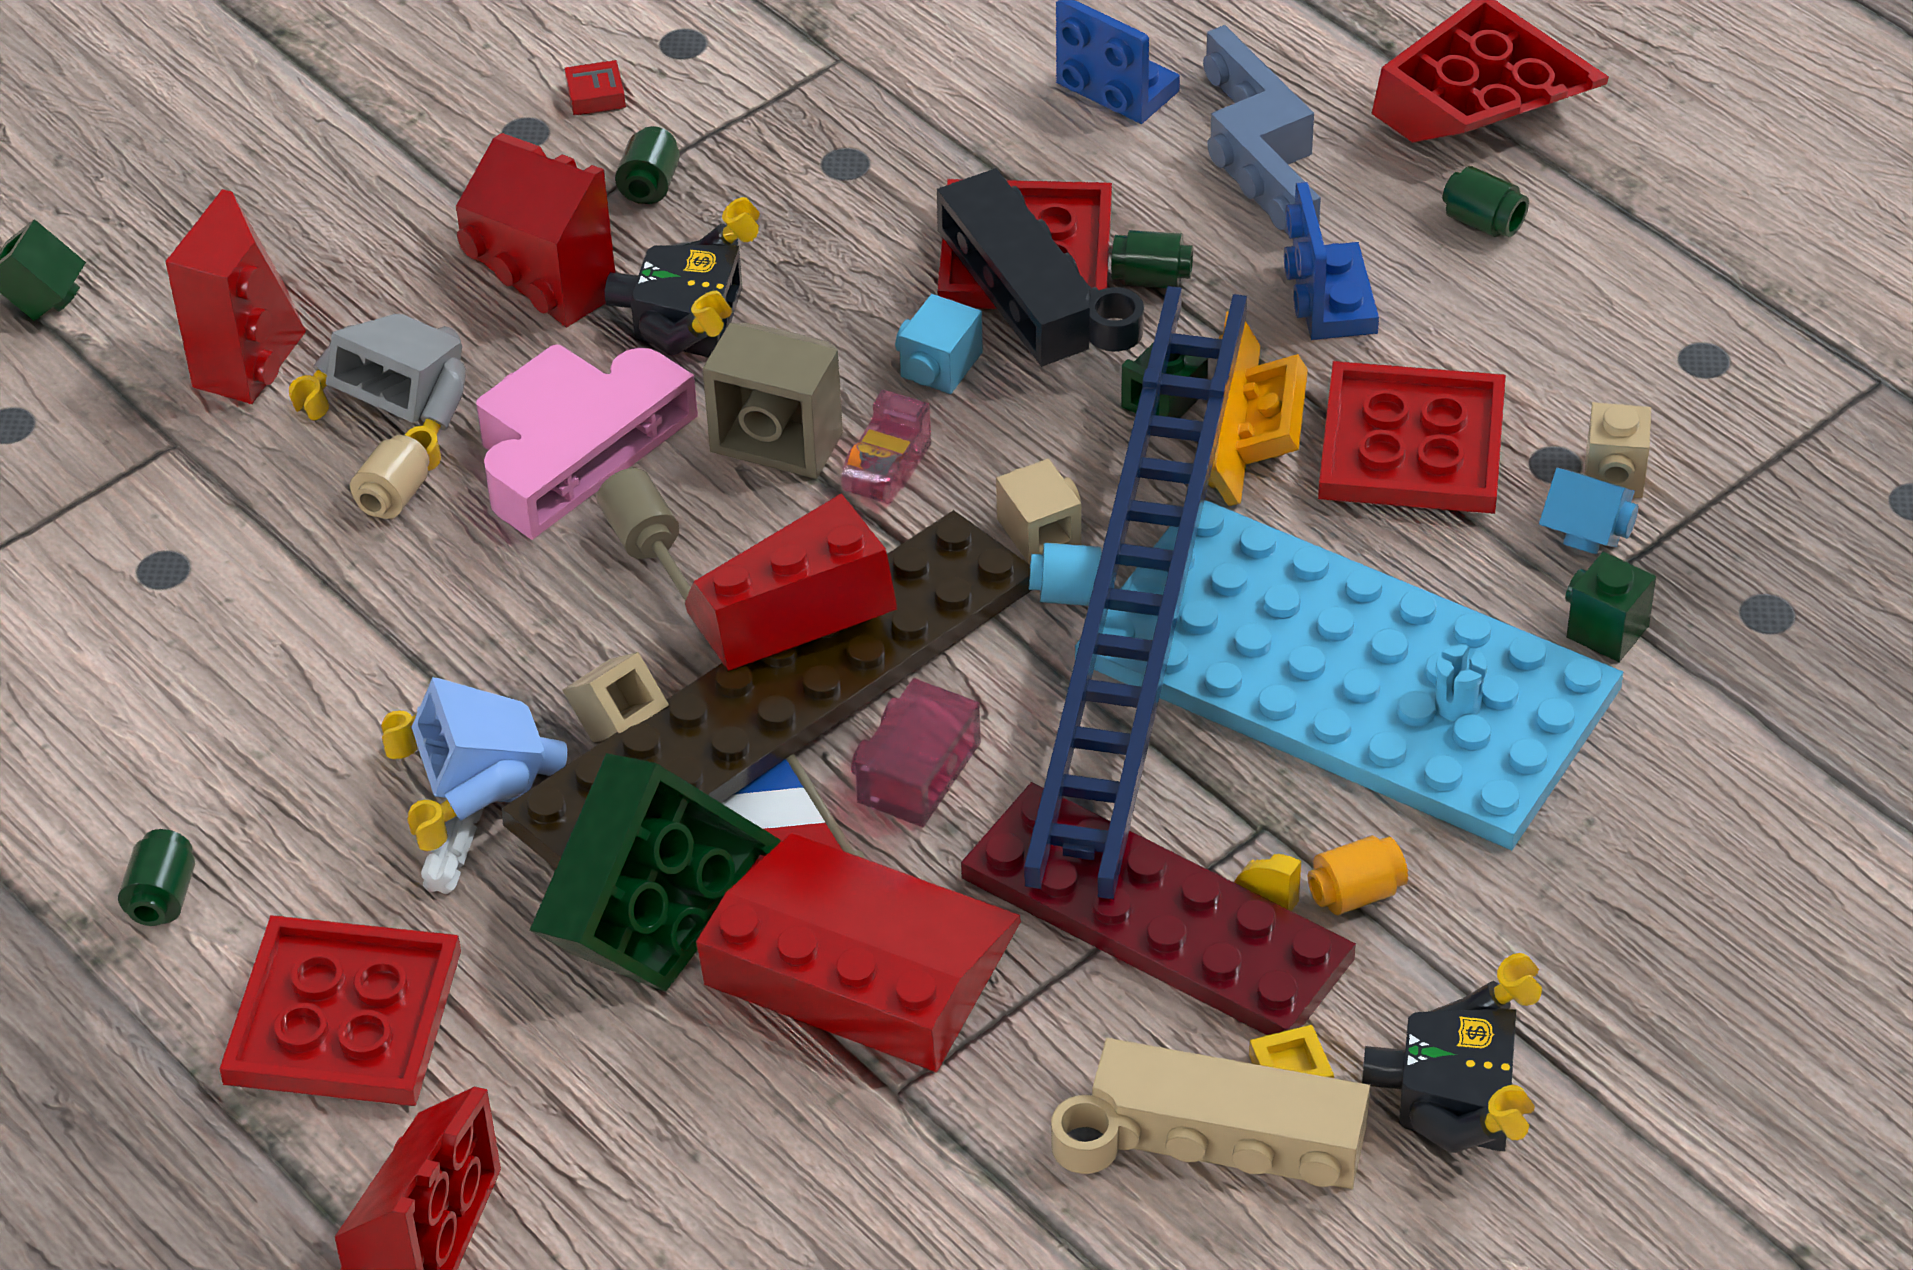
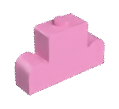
M556 344L544 350L517 371L507 375L500 383L480 396L476 401L482 445L489 450L484 459V466L492 511L531 540L536 538L596 493L610 476L631 467L698 417L695 379L692 373L655 350L635 348L619 354L612 361L611 373L605 374L565 347Z

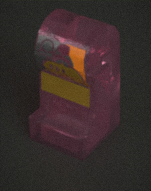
M881 390L873 403V418L859 442L851 447L846 457L841 477L842 489L845 492L861 495L887 505L892 503L931 446L929 403Z

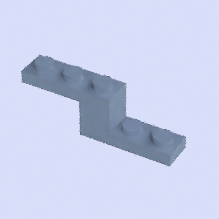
M1226 25L1207 32L1206 56L1203 59V67L1209 81L1213 85L1219 86L1235 104L1211 113V136L1207 142L1208 152L1214 164L1219 168H1223L1239 184L1244 195L1249 199H1254L1270 216L1275 227L1287 233L1286 205L1295 204L1296 183L1305 182L1288 164L1312 155L1314 112ZM1309 186L1319 223L1321 197Z

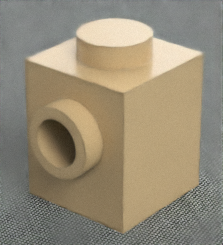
M1592 402L1585 459L1586 476L1634 490V498H1643L1650 449L1651 407Z
M1049 458L996 477L997 520L1028 564H1030L1031 554H1043L1044 543L1081 545V499L1079 492L1069 477L1063 478Z
M639 652L609 659L562 689L592 742L606 740L616 732L621 733L669 706Z

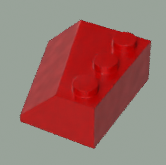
M1472 0L1381 68L1371 114L1413 143L1465 133L1607 84L1609 76L1498 1Z
M504 133L497 135L492 139L456 204L459 225L457 239L459 245L469 258L473 260L478 259L495 272L498 279L504 285L513 286L530 299L533 306L543 314L548 313L567 328L606 303L605 286L607 277L610 272L615 273L604 169L591 165L585 170L577 168L574 158L561 154L555 159H551L545 155L542 148L538 145Z
M222 189L165 262L192 387L253 404L265 386L274 382L280 366L306 333V330L282 278L232 191Z
M842 493L695 580L685 601L687 613L728 671L897 610L886 548Z
M474 1086L416 1115L404 1135L397 1140L393 1151L335 1235L341 1263L340 1270H458L501 1171L487 1089Z

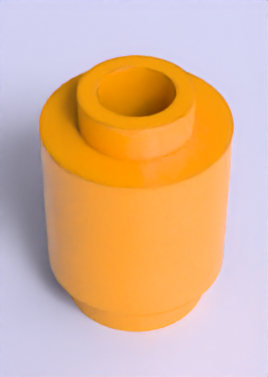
M1371 835L1315 855L1313 870L1308 872L1307 878L1311 894L1320 907L1327 906L1335 915H1341L1394 896L1397 887L1407 884L1408 869L1404 855L1392 837L1387 836L1379 839Z

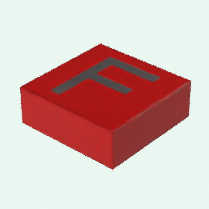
M617 60L564 67L573 115L626 108L625 93Z

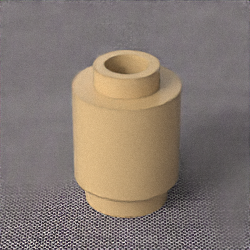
M396 435L391 439L380 442L351 479L350 491L358 507L366 514L382 519H391L398 516L427 478L429 455L426 449L417 440L406 435Z

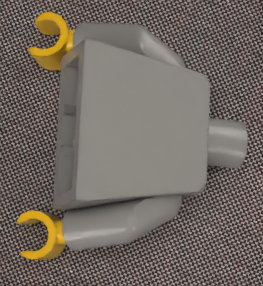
M392 314L361 324L349 325L332 332L331 343L313 365V368L316 370L313 376L304 375L292 381L289 386L290 399L297 412L304 406L309 419L312 421L318 420L329 409V402L324 392L325 387L329 385L412 423L421 419L424 422L423 425L411 428L405 435L417 440L426 449L429 455L428 471H431L441 461L437 434L439 430H447L464 391L466 368L460 361L462 353L460 337L450 327L443 326L436 329L403 314Z

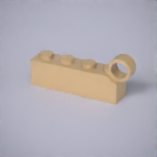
M1106 1038L1092 1087V1095H1078L1068 1098L1060 1103L1053 1112L1051 1119L1052 1153L1062 1167L1080 1174L1095 1173L1107 1168L1115 1160L1118 1150L1136 1149L1169 1155L1184 1162L1201 1161L1234 1167L1249 1174L1267 1173L1304 1180L1309 1184L1319 1187L1337 1186L1353 1189L1367 1127L1370 1085ZM1090 1127L1104 1135L1093 1141L1082 1142L1072 1139L1067 1133L1076 1128Z

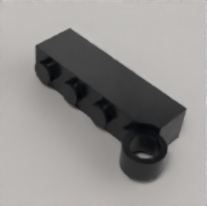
M997 168L937 188V231L1041 367L1089 350V341L1099 349L1112 352L1128 350L1141 341L1144 324V304L1142 299L1133 291L1125 288L1110 287L1098 290L1096 287H1090L1080 275L1074 258L1069 253L1061 251L1053 241L1045 221L1035 218L1027 208L1021 191L1016 186L1011 187ZM1110 318H1118V319H1123V320L1114 321V320H1108V319H1110Z

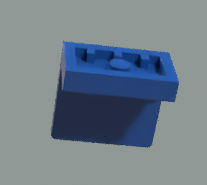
M1058 0L1056 2L1057 84L1139 124H1143L1180 91V74L1149 60V37L1147 34L1076 0Z
M1308 182L1296 183L1295 204L1286 205L1287 233L1290 239L1293 238V246L1284 247L1287 280H1296L1297 283L1293 287L1296 317L1306 318L1311 340L1378 334L1379 315L1359 242L1324 245Z

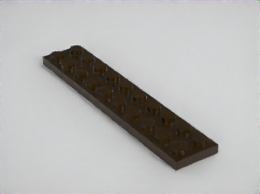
M953 510L887 554L897 610L729 671L723 663L719 664L666 699L669 706L657 714L629 727L621 733L616 732L502 808L503 826L556 869L606 753L657 763L722 803L1032 591L1029 590L1030 564Z

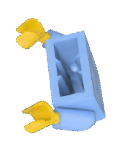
M432 677L422 703L417 707L416 715L411 716L410 713L401 710L392 711L384 717L381 724L383 732L382 742L386 756L390 759H402L414 754L419 749L434 796L447 798L441 804L433 800H421L410 807L408 812L410 832L412 835H416L418 847L423 851L435 850L447 841L448 834L445 822L456 816L462 821L494 802H512L531 789L537 774L551 776L565 767L567 761L566 743L560 740L540 737L530 709L523 702L440 678Z

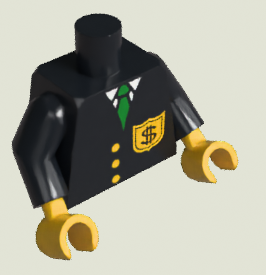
M740 197L732 201L723 211L722 219L726 225H718L702 239L684 245H654L647 249L639 275L609 273L605 286L606 305L632 309L634 336L638 340L650 343L668 355H677L683 351L709 358L729 323L732 322L743 287L740 249L737 246L738 238L742 242H750L757 237L759 225L755 221L758 220L760 212L748 198Z
M1512 954L1503 960L1497 970L1499 983L1491 981L1462 999L1428 1012H1415L1408 1016L1405 1050L1365 1046L1362 1084H1368L1371 1087L1402 1089L1399 1124L1405 1129L1418 1132L1447 1152L1457 1153L1475 1146L1495 1151H1505L1507 1138L1521 1140L1527 1135L1529 1124L1523 1115L1531 1114L1535 1109L1534 1104L1524 1089L1518 1085H1512L1516 1009H1510V1001L1514 999L1523 1006L1534 1005L1539 1001L1542 987L1534 978L1538 974L1539 968L1526 954Z

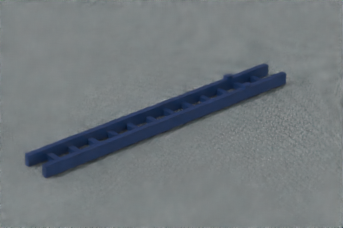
M1167 286L1024 866L1025 887L1041 889L1051 845L1063 847V856L1094 860L1095 851L1103 852L1098 873V897L1114 899L1246 321L1247 296L1233 294L1223 339L1176 333L1181 312L1182 288ZM1170 353L1218 359L1214 377L1210 380L1166 374ZM1160 395L1208 400L1204 421L1157 416L1156 411ZM1150 436L1198 442L1194 464L1146 458ZM1140 478L1189 484L1184 507L1135 500ZM1135 521L1179 527L1174 550L1124 544L1129 522ZM1119 565L1168 571L1163 595L1115 589L1114 584ZM1108 609L1158 616L1153 640L1103 634ZM1097 655L1147 661L1142 686L1091 680ZM1086 701L1137 708L1131 734L1080 727ZM1074 749L1126 755L1120 782L1069 775ZM1063 796L1115 803L1109 830L1058 824L1057 819Z

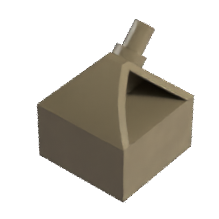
M729 323L702 368L710 452L817 479L843 434L838 349L826 340L751 323Z

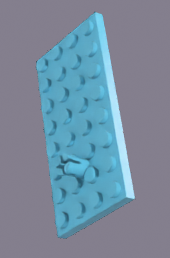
M1204 500L1160 699L1512 851L1621 690L1624 672ZM1170 526L1153 548L1174 550L1179 527ZM1137 567L1120 589L1163 595L1168 571ZM1108 609L1103 634L1153 640L1158 616ZM1079 640V641L1077 642V644L1075 645V659H1076V655H1077V651H1078V647H1079L1080 640ZM1097 655L1094 670L1125 684L1142 686L1147 661Z

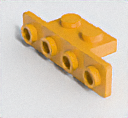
M1229 311L1226 312L1225 323H1224V330H1225L1226 321H1227V317H1228ZM1246 321L1208 483L1211 488H1217L1229 507L1241 504L1245 467L1247 464L1268 458L1280 457L1299 450L1308 369L1299 354L1258 365L1260 343Z

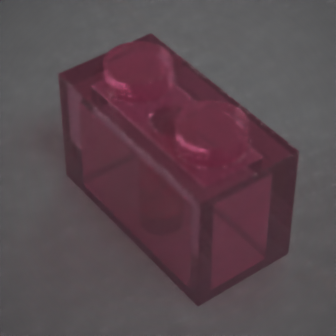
M913 678L899 699L894 697L888 702L883 712L880 726L870 740H862L855 750L851 762V772L856 775L857 803L924 828L981 744L980 702Z

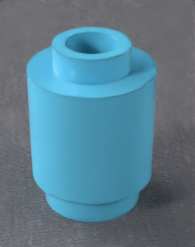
M1044 543L1043 554H1031L1029 590H1040L1041 603L1089 606L1102 554L1101 547Z

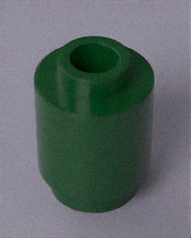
M650 126L641 129L630 137L615 174L616 186L623 196L638 204H654L666 196L680 158L674 136L663 128Z
M1473 166L1466 167L1461 173H1453L1448 179L1442 195V200L1446 203L1447 216L1494 237H1498L1501 234L1512 237L1516 234L1523 224L1529 208V198L1520 193L1518 186Z
M1129 230L1128 235L1115 234L1112 247L1111 278L1124 280L1125 286L1166 289L1167 286L1180 287L1181 278L1191 279L1193 245H1183V233Z
M155 829L147 832L143 839L138 841L133 847L118 894V903L123 911L135 922L145 926H157L170 923L179 917L195 867V858L192 854L193 848L186 837L172 830Z

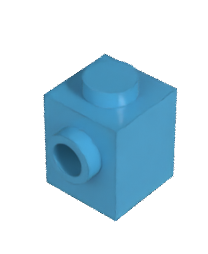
M1557 467L1539 525L1566 533L1563 541L1564 545L1589 553L1597 554L1600 544L1617 547L1620 537L1629 538L1636 522L1639 506L1638 504L1631 503L1635 491Z

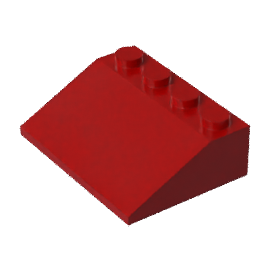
M791 832L725 893L697 939L696 944L705 986L937 1073L1020 925L1021 919L1019 914Z

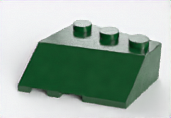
M606 753L529 931L574 956L666 992L697 952L696 941L725 893L749 871L760 855L766 856L781 840L657 763Z

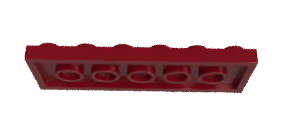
M1030 782L961 862V879L1267 1036L1303 1027L1355 960L1356 943L1130 830L1114 899L1098 897V873L1103 852L1095 851V859L1088 860L1063 856V847L1051 845L1041 889L1025 887L1024 866L1044 789L1033 782ZM1065 798L1062 799L1057 819L1058 824L1109 830L1110 820Z

